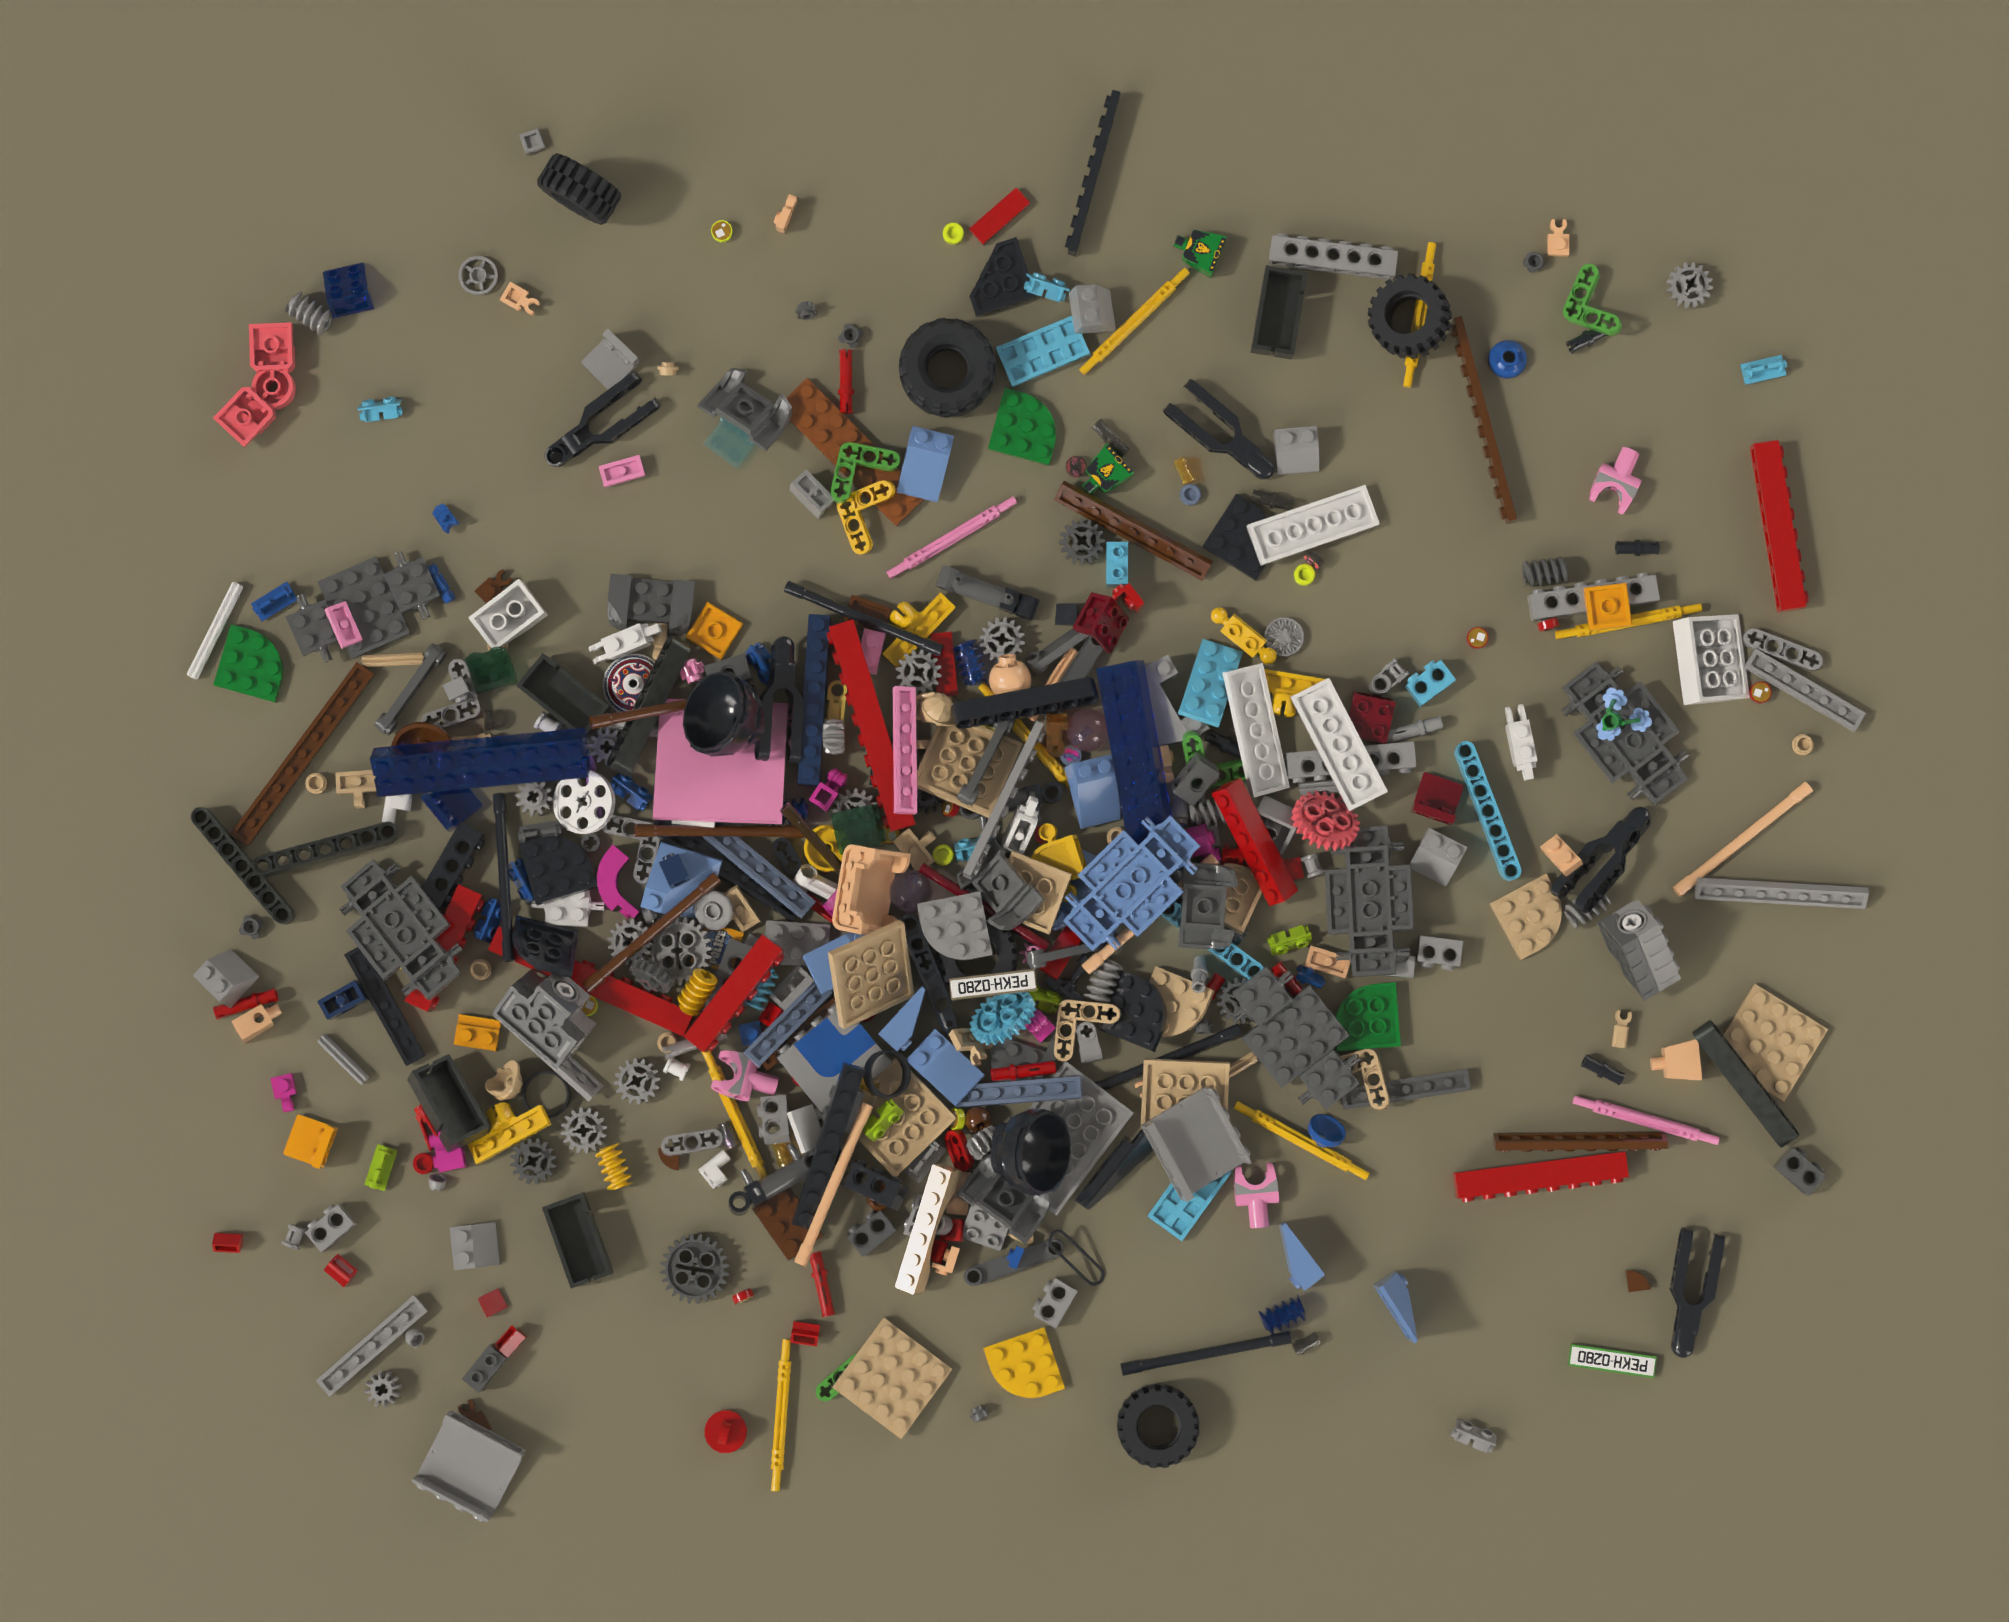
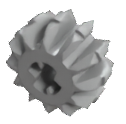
M837 719L825 720L823 723V748L825 753L832 755L844 753L846 747L845 723L843 720Z
M988 1126L978 1131L977 1134L968 1140L966 1146L975 1159L982 1160L991 1154L992 1136L995 1127Z
M383 1371L378 1372V1377L372 1374L370 1377L373 1382L366 1381L365 1383L371 1389L365 1390L364 1393L372 1394L367 1400L371 1402L376 1399L374 1403L376 1407L382 1401V1406L386 1408L388 1407V1401L391 1404H395L394 1397L401 1396L395 1389L402 1388V1385L394 1384L399 1378L396 1376L391 1380L392 1372L390 1371L386 1373L385 1377ZM385 1384L387 1386L385 1389L388 1388V1392L381 1394V1390L378 1388Z

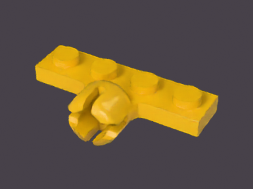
M940 592L921 612L916 611L908 602H901L897 608L905 616L903 617L896 610H893L889 615V619L895 626L927 638L956 607ZM896 638L881 654L897 668L901 665L898 662L899 659L905 661L904 654L906 653L910 656L912 650H915L917 646Z
M1264 669L1269 693L1273 696L1271 702L1273 712L1278 716L1281 715L1283 704L1285 705L1284 717H1293L1296 708L1291 697L1325 680Z
M501 1102L495 1104V1109L490 1107L486 1111V1116L491 1125V1131L484 1137L468 1144L475 1163L481 1164L551 1125L543 1105H538L518 1117L514 1115L509 1103Z

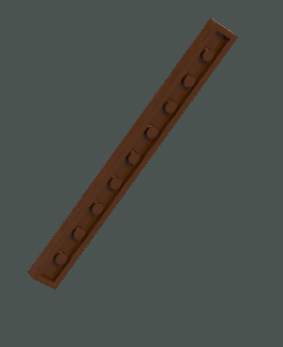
M1462 316L1455 317L1451 322L1450 333L1452 337L1456 338V355L1461 357L1463 363L1460 369L1463 378H1467V395L1469 398L1472 397L1474 405L1471 406L1473 417L1477 418L1479 426H1477L1478 436L1483 438L1485 446H1482L1485 459H1489L1488 473L1490 478H1494L1496 487H1493L1494 495L1501 503V507H1499L1500 517L1502 520L1505 519L1506 524L1513 523L1517 520L1463 318Z
M358 662L355 663L230 833L232 836L246 846H250L375 674Z

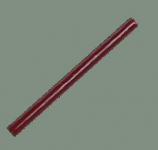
M925 863L918 870L919 873L956 896L971 893L967 889L961 890L959 884ZM982 900L986 915L992 917L997 914L989 903ZM1022 924L1012 929L1013 932L1044 951L1050 944L1048 940Z

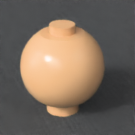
M1004 654L999 656V663L995 664L990 672L989 685L995 695L1028 689L1031 686V674L1023 662L1016 660L1015 654Z

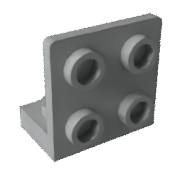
M607 329L602 334L604 339L581 363L607 389H610L625 378L640 361L624 343Z
M975 1204L974 1206L971 1205L963 1227V1238L1000 1251L1009 1228Z

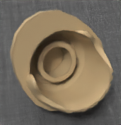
M935 693L933 696L922 699L918 711V716L922 722H932L937 726L955 725L951 710L953 705L951 698L944 693Z
M515 1060L507 1062L502 1068L497 1069L496 1076L486 1081V1090L500 1101L504 1099L510 1100L521 1092L523 1083L519 1063Z

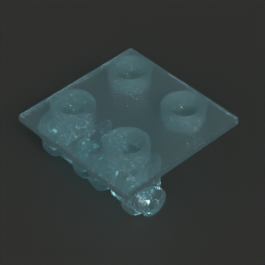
M720 417V422L703 445L737 469L755 444L749 441L750 435Z

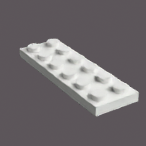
M1366 485L1248 524L1246 527L1262 566L1376 527L1380 523Z
M1263 663L1223 672L1250 797L1253 798L1290 788Z
M1330 678L1291 697L1348 811L1388 792Z

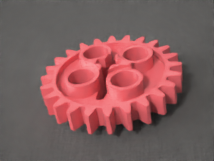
M1315 791L1313 795L1308 792L1306 796L1302 795L1300 800L1296 801L1291 812L1293 814L1291 820L1294 821L1292 826L1298 827L1296 833L1304 834L1302 840L1307 838L1310 840L1309 845L1317 843L1318 849L1322 845L1326 851H1328L1329 847L1336 851L1338 847L1343 850L1345 845L1350 846L1351 842H1354L1360 830L1358 828L1360 821H1357L1358 814H1352L1354 809L1348 811L1345 803L1341 802V796L1336 799L1334 798V793L1327 796L1326 791H1323L1322 795Z

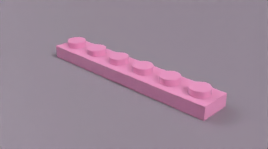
M893 687L894 813L915 815L917 813L916 687Z

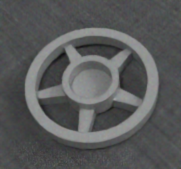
M473 256L461 264L458 279L462 288L469 294L485 295L496 286L498 271L490 259L483 256ZM474 260H483L479 267H474L473 269L467 265ZM486 262L493 267L495 275L486 274L484 270ZM464 267L470 272V279L465 283L462 281ZM486 279H494L492 285L484 290L483 283ZM474 283L479 285L481 291H472L466 286Z

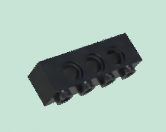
M461 821L422 886L434 904L441 909L444 906L448 907L453 897L451 895L455 887L457 888L458 884L461 885L464 880L462 875L465 869L469 870L475 861L473 856L476 850L480 851L486 841L483 839L485 837L484 834ZM462 842L469 844V850L466 853H460L459 845ZM456 860L459 865L458 869L455 872H450L448 865L451 861ZM441 879H446L448 886L445 890L440 891L437 886L438 882Z
M840 1150L838 1151V1155H837V1158H836V1161H835V1164H834L832 1173H833L834 1168H835V1166H836V1164H837V1161H838V1159H839V1156H840V1154H841V1152H842V1151H840ZM857 1158L855 1162L849 1160L847 1165L850 1168L847 1175L844 1173L840 1185L898 1211L909 1188L902 1185L903 1180L893 1175L891 1178L884 1176L885 1171L876 1167L873 1170L866 1168L868 1163ZM867 1174V1180L863 1184L862 1178L864 1175ZM885 1183V1189L880 1192L881 1184Z

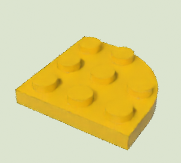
M1044 1327L983 1348L994 1378L1008 1392L1020 1397L1037 1398L1065 1389Z

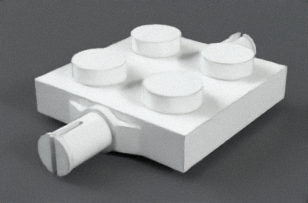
M591 890L538 906L533 899L531 901V908H544L546 923L567 927H589L591 911H604L605 903L592 902L590 897Z

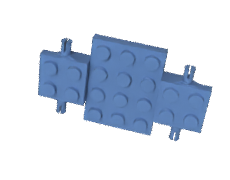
M1171 815L1157 826L1146 817L1141 823L1150 832L1148 837L1139 845L1123 830L1078 874L1092 892L1080 901L1070 892L1065 899L1073 908L1063 921L1092 951L1106 941L1117 950L1122 943L1113 934L1122 923L1139 937L1184 893L1169 876L1183 866L1191 875L1198 870L1190 859L1200 845Z

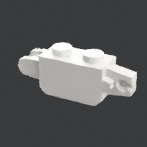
M639 623L602 638L601 642L589 646V651L595 652L604 648L606 652L604 655L597 656L593 660L594 664L609 659L616 660L652 645L651 642L654 641L653 636L663 631L660 624L648 626L647 623Z
M1520 704L1517 708L1520 717L1518 722L1513 721L1511 708L1505 707L1507 720L1505 727L1513 766L1517 768V771L1522 770L1523 779L1527 781L1534 779L1532 768H1536L1538 760L1530 722L1526 718L1524 705Z
M1029 796L1025 806L1017 805L1001 840V846L1006 852L1011 853L1015 851L1024 854L1038 822L1037 815L1039 811L1035 810L1038 805V798Z

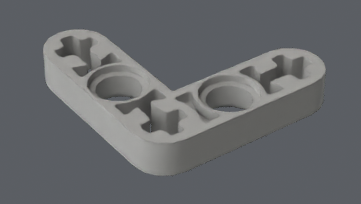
M454 659L450 662L448 670L451 680L459 677L457 672H453V669L456 668L455 664L459 663L460 666H464L461 673L463 677L468 676V679L465 680L471 686L470 691L472 694L467 695L468 699L461 703H455L424 714L421 722H428V717L438 719L440 718L438 713H441V718L445 724L441 725V721H437L434 724L444 729L475 719L481 714V704L466 662L461 659ZM470 703L473 706H477L474 714L465 712L463 713L465 717L461 718V712L458 707L461 706V709L465 710L469 708L468 704ZM455 710L457 718L451 722L447 721L445 717L446 712Z
M612 815L611 818L616 824H620V820H624L621 826L622 833H618L619 828L612 827L611 830H608V827L604 826L602 830L611 835L640 840L633 876L638 883L647 884L649 877H645L644 881H641V877L637 875L638 872H642L644 866L639 865V862L652 863L651 868L646 867V873L650 875L661 839L656 836L653 837L652 842H656V847L644 844V840L649 842L650 837L629 835L626 833L625 827L628 823H653ZM645 848H651L654 852L653 857L649 860H645L642 857V851Z

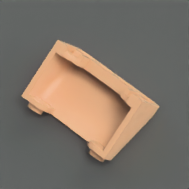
M848 845L843 853L832 917L834 927L838 930L867 935L898 921L896 917L888 915L895 873L906 872L911 854L860 845Z

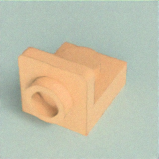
M953 1245L951 1250L946 1248L943 1258L946 1265L933 1262L932 1267L936 1268L935 1272L946 1276L948 1272L952 1273L960 1248Z

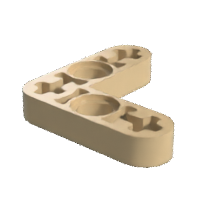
M1072 999L1062 1001L1058 1007L1054 1044L1056 1059L1063 1062L1073 1057L1077 1020L1108 1024L1115 1023L1121 1016L1119 1007L1109 1003ZM1070 1003L1072 1008H1078V1004H1081L1079 1010L1080 1017H1077L1078 1012L1074 1011L1066 1015L1063 1007ZM1087 1005L1095 1008V1015L1091 1018L1086 1017L1084 1014V1008ZM1099 1006L1103 1007L1101 1011H1109L1110 1008H1113V1012H1116L1117 1015L1112 1017V1020H1109L1108 1015H1101V1019H1098L1100 1013ZM1068 1024L1071 1026L1072 1033L1070 1036L1066 1037L1061 1034L1060 1028L1062 1025ZM1059 1038L1062 1040L1071 1039V1044L1066 1043V1050H1069L1070 1053L1065 1055V1058L1062 1057L1061 1053H1058V1050L1063 1048V1042L1059 1043Z
M1364 1049L1340 1056L1344 1060L1349 1059L1355 1053L1360 1060L1365 1059L1368 1053L1370 1056H1374L1370 1065L1367 1062H1361L1360 1065L1362 1067L1358 1068V1063H1356L1351 1070L1353 1074L1362 1072L1370 1105L1376 1110L1386 1109L1389 1106L1390 1098L1378 1054L1371 1049ZM1372 1074H1378L1380 1077L1379 1083L1375 1086L1370 1085L1368 1082L1369 1076ZM1382 1087L1383 1090L1378 1091L1380 1096L1385 1098V1101H1382V1106H1379V1104L1374 1103V1100L1377 1099L1376 1092L1371 1093V1090H1377Z

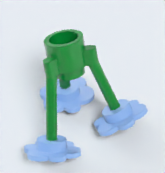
M1608 688L1607 694L1603 695V700L1606 701L1607 714L1603 716L1601 723L1596 726V729L1599 731V739L1614 740L1615 736L1621 733L1620 725L1631 724L1633 730H1640L1641 732L1646 731L1647 727L1652 725L1649 712L1647 710L1643 711L1642 708H1635L1629 719L1623 720L1618 712L1613 711V708L1620 710L1622 706L1627 704V697L1624 696V692L1621 689Z

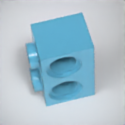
M1107 542L1106 587H1117L1122 583L1125 586L1128 584V542Z
M1434 660L1424 666L1425 672L1420 675L1416 672L1407 679L1409 683L1405 688L1419 707L1456 681L1442 660H1439L1437 663ZM1434 670L1442 672L1443 679L1441 681H1437L1432 677ZM1416 683H1423L1426 686L1425 693H1418L1416 691Z

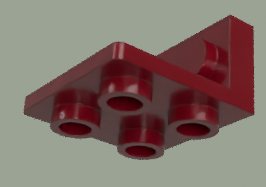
M1091 592L1072 628L1078 633L1093 636L1107 653H1112L1124 628L1127 626L1129 617L1112 597Z
M1353 691L1349 717L1361 739L1387 743L1396 704L1395 699Z
M1424 772L1410 812L1451 826L1456 818L1455 812L1464 785Z

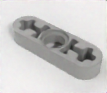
M709 1129L667 1136L661 1143V1151L667 1156H676L717 1149L723 1142V1135L717 1129ZM711 1134L719 1138L715 1145L708 1141L704 1142L705 1147H701L702 1139L700 1135H704L703 1139L710 1138ZM688 1137H695L697 1139L698 1145L696 1148L691 1149L687 1147L686 1139ZM678 1138H682L684 1150L680 1151L681 1146L674 1147L673 1152H670L669 1148H665L669 1140L672 1141V1144L680 1142Z

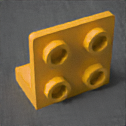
M298 1114L283 1154L311 1164L312 1167L324 1169L338 1128Z

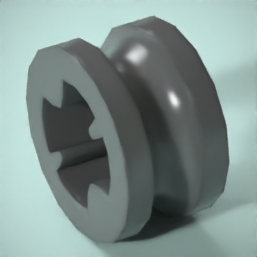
M586 834L581 840V846L585 851L594 853L600 849L601 840L595 834ZM590 837H594L593 840L597 841V844L593 845L592 849H588L589 846L585 845V842L589 841Z

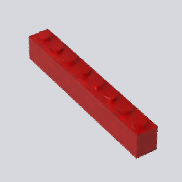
M1779 440L1754 443L1750 446V453L1777 613L1800 610L1807 607L1806 603H1808L1809 598L1807 591H1804L1803 588L1805 574L1803 570H1800L1799 562H1801L1802 557L1800 549H1797L1796 546L1798 532L1796 528H1793L1792 520L1795 519L1793 507L1790 508L1789 499H1791L1790 487L1786 486L1785 480L1788 477L1786 466H1783L1782 463L1784 449L1782 445H1779Z
M1626 1151L1453 1173L1455 1195L1457 1199L1461 1198L1462 1202L1475 1201L1474 1197L1483 1196V1200L1496 1198V1194L1504 1193V1197L1517 1196V1191L1524 1190L1526 1194L1539 1193V1188H1547V1191L1560 1190L1559 1186L1568 1185V1189L1580 1188L1581 1183L1589 1182L1590 1186L1602 1185L1603 1180H1610L1611 1183L1624 1182L1623 1178L1629 1177Z

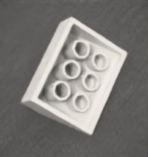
M1739 614L1687 617L1673 621L1683 704L1695 705L1750 698L1747 672L1743 668L1745 657Z

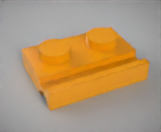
M459 1014L453 1045L497 1051L501 1022L494 1019Z

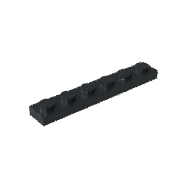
M358 947L344 954L404 1064L409 1066L425 1057L423 1049L385 981Z

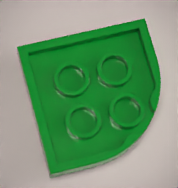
M1004 388L988 450L1049 466L1056 440V428L1051 413L1035 397Z
M231 624L213 686L276 703L283 679V663L276 647L262 634Z
M1396 982L1362 986L1351 992L1343 1000L1336 1013V1018L1350 1036L1336 1046V1051L1401 1046Z

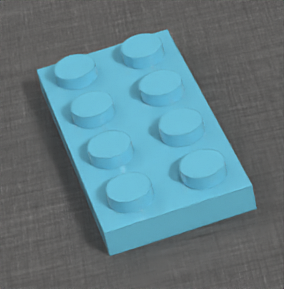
M1072 316L996 347L1012 387L1090 355L1082 334H1075Z
M1202 639L1178 714L1219 727L1228 700L1223 672L1238 669L1243 652Z
M1232 1171L1227 1172L1193 1193L1194 1198L1188 1202L1179 1198L1175 1188L1170 1183L1147 1217L1180 1241H1183Z

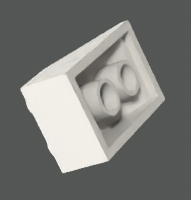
M518 579L468 618L495 652L531 629L548 614L525 583Z

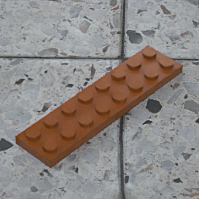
M808 378L786 398L792 406L790 422L835 467L840 447L844 443L852 442L876 447L843 413H840V410ZM848 448V451H844L846 457L855 454L858 455L857 460H861L860 453L862 450H858L859 454L853 453L851 448ZM867 452L864 455V459L867 462H872L876 459V455L873 452ZM879 454L878 464H881V460H885L889 466H892L890 460L882 459L883 454ZM856 465L853 484L858 489L883 480L891 481L894 484V496L875 506L896 527L924 500L896 492L901 473L899 469L888 472ZM848 468L839 470L846 478L851 474ZM883 485L882 490L874 492L876 493V495L885 493L887 495L886 492L889 490V487H885ZM863 492L871 500V495L868 492Z

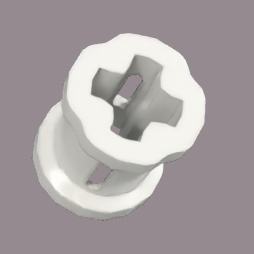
M543 711L536 720L534 728H540L548 733L550 738H553L562 723L554 721Z
M675 1057L668 1059L663 1072H669L683 1081L691 1064H684L676 1060Z

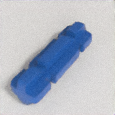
M432 564L428 566L439 594L443 595L441 598L446 604L452 602L456 597L453 591L449 590L450 586L442 573H438L440 570L437 565Z

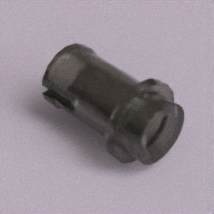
M731 1120L718 1124L725 1142L723 1145L727 1149L738 1146L739 1138H736Z
M1313 1332L1300 1340L1295 1339L1292 1347L1297 1355H1304L1305 1351L1321 1343L1317 1334Z

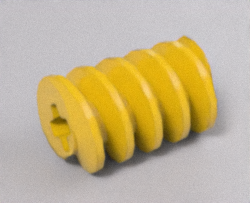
M701 968L693 970V975H690L689 981L686 982L681 994L678 995L679 1007L682 1012L691 1016H696L700 1013L712 990L718 983L715 975Z
M620 1143L602 1148L595 1155L596 1158H603L598 1165L605 1166L601 1171L602 1174H608L604 1182H611L607 1190H616L634 1183L627 1182L631 1174H624L628 1166H621L625 1158H618L623 1151L615 1150Z

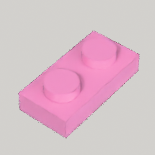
M640 455L599 466L605 488L645 477Z
M346 601L325 609L341 649L363 640Z
M864 628L861 646L870 674L877 675L886 633Z

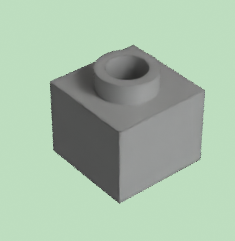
M462 676L442 685L452 703L455 701L457 704L468 699L467 695L472 694L465 678Z

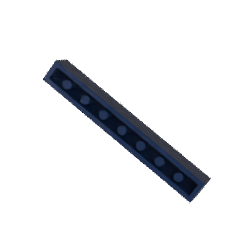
M809 614L803 692L802 746L797 782L799 786L817 787L821 778L823 723L825 718L829 641L826 633L830 632V615Z

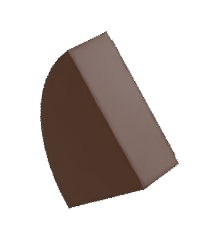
M658 1148L661 1161L670 1169L679 1170L680 1155L667 1156L661 1151V1148Z
M1625 1270L1628 1292L1650 1290V1285L1643 1275L1635 1271Z

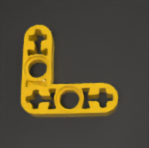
M879 481L850 493V497L847 502H851L849 510L843 508L846 502L837 503V510L850 545L856 554H867L873 546L861 510L892 498L895 494V486L891 481ZM883 485L889 487V490L886 492L887 495L885 493L876 495L874 492L882 490ZM863 492H868L871 495V500L867 504L861 500ZM850 513L856 514V516H849L848 518L846 517V515H850ZM853 519L858 520L860 524L857 531H853L850 528V522ZM863 532V535L854 538L853 535ZM860 540L862 542H866L864 550L862 548H858Z

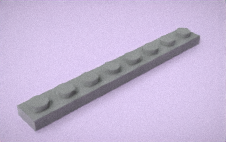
M1037 720L963 871V876L970 880L973 875H978L982 866L979 862L982 856H987L991 848L989 844L990 839L997 836L1000 829L998 823L1001 818L1005 819L1010 808L1007 804L1010 799L1014 800L1019 790L1016 786L1019 780H1024L1028 771L1025 767L1028 761H1033L1037 750H1035L1037 742L1041 743L1045 737L1046 732L1043 731L1044 724Z
M1697 878L1694 891L1695 899L1855 909H1865L1869 896L1867 887Z

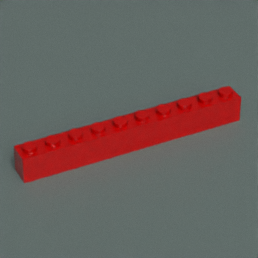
M854 620L830 626V632L826 633L829 644H834L836 652L832 653L835 664H840L842 669L839 677L842 686L846 685L849 692L845 694L848 706L853 705L855 713L851 714L854 726H859L861 734L857 736L860 746H865L867 754L863 756L867 768L871 767L874 774L870 776L873 788L877 787L880 794L876 796L879 808L884 807L886 816L882 818L885 828H890L892 832L915 825L913 814L894 813L893 748Z
M498 926L488 950L502 956V928ZM515 949L516 961L514 962L521 964L527 968L533 969L534 971L546 976H550L552 974L546 971L536 970L531 964L526 962L517 953ZM583 959L582 963L575 960L573 974L570 979L589 995L681 1036H684L688 1031L694 1016L682 1012L679 1006L671 1003L672 998L663 994L659 998L652 994L653 990L649 991L643 985L640 989L632 986L634 981L625 977L619 980L614 978V973H612L603 983L589 993L582 983L598 970L594 969L595 964Z

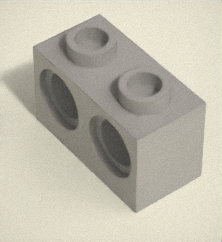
M1419 936L1415 962H1420L1421 967L1433 968V964L1442 965L1441 969L1454 971L1455 967H1460L1463 941ZM1426 946L1433 949L1434 955L1432 958H1426L1423 955V949ZM1447 949H1451L1455 953V958L1452 961H1448L1444 957V952Z
M786 1095L760 1097L761 1104L757 1105L758 1118L762 1117V1125H758L759 1137H763L765 1145L791 1142ZM773 1106L778 1108V1110L774 1113H770L767 1111L770 1107ZM772 1127L780 1128L776 1133L769 1132Z
M332 1204L324 1211V1217L320 1220L316 1218L307 1225L309 1229L305 1234L320 1252L328 1250L358 1224L342 1204L336 1206ZM337 1213L343 1217V1222L339 1226L333 1222V1217ZM320 1227L324 1228L327 1233L323 1240L317 1236V1230Z
M1055 1277L1053 1281L1048 1280L1043 1289L1046 1294L1042 1300L1040 1298L1037 1299L1032 1309L1035 1311L1033 1316L1056 1329L1078 1291ZM1058 1286L1065 1289L1064 1297L1059 1299L1053 1296V1290ZM1051 1305L1054 1308V1314L1051 1317H1045L1042 1314L1044 1306Z

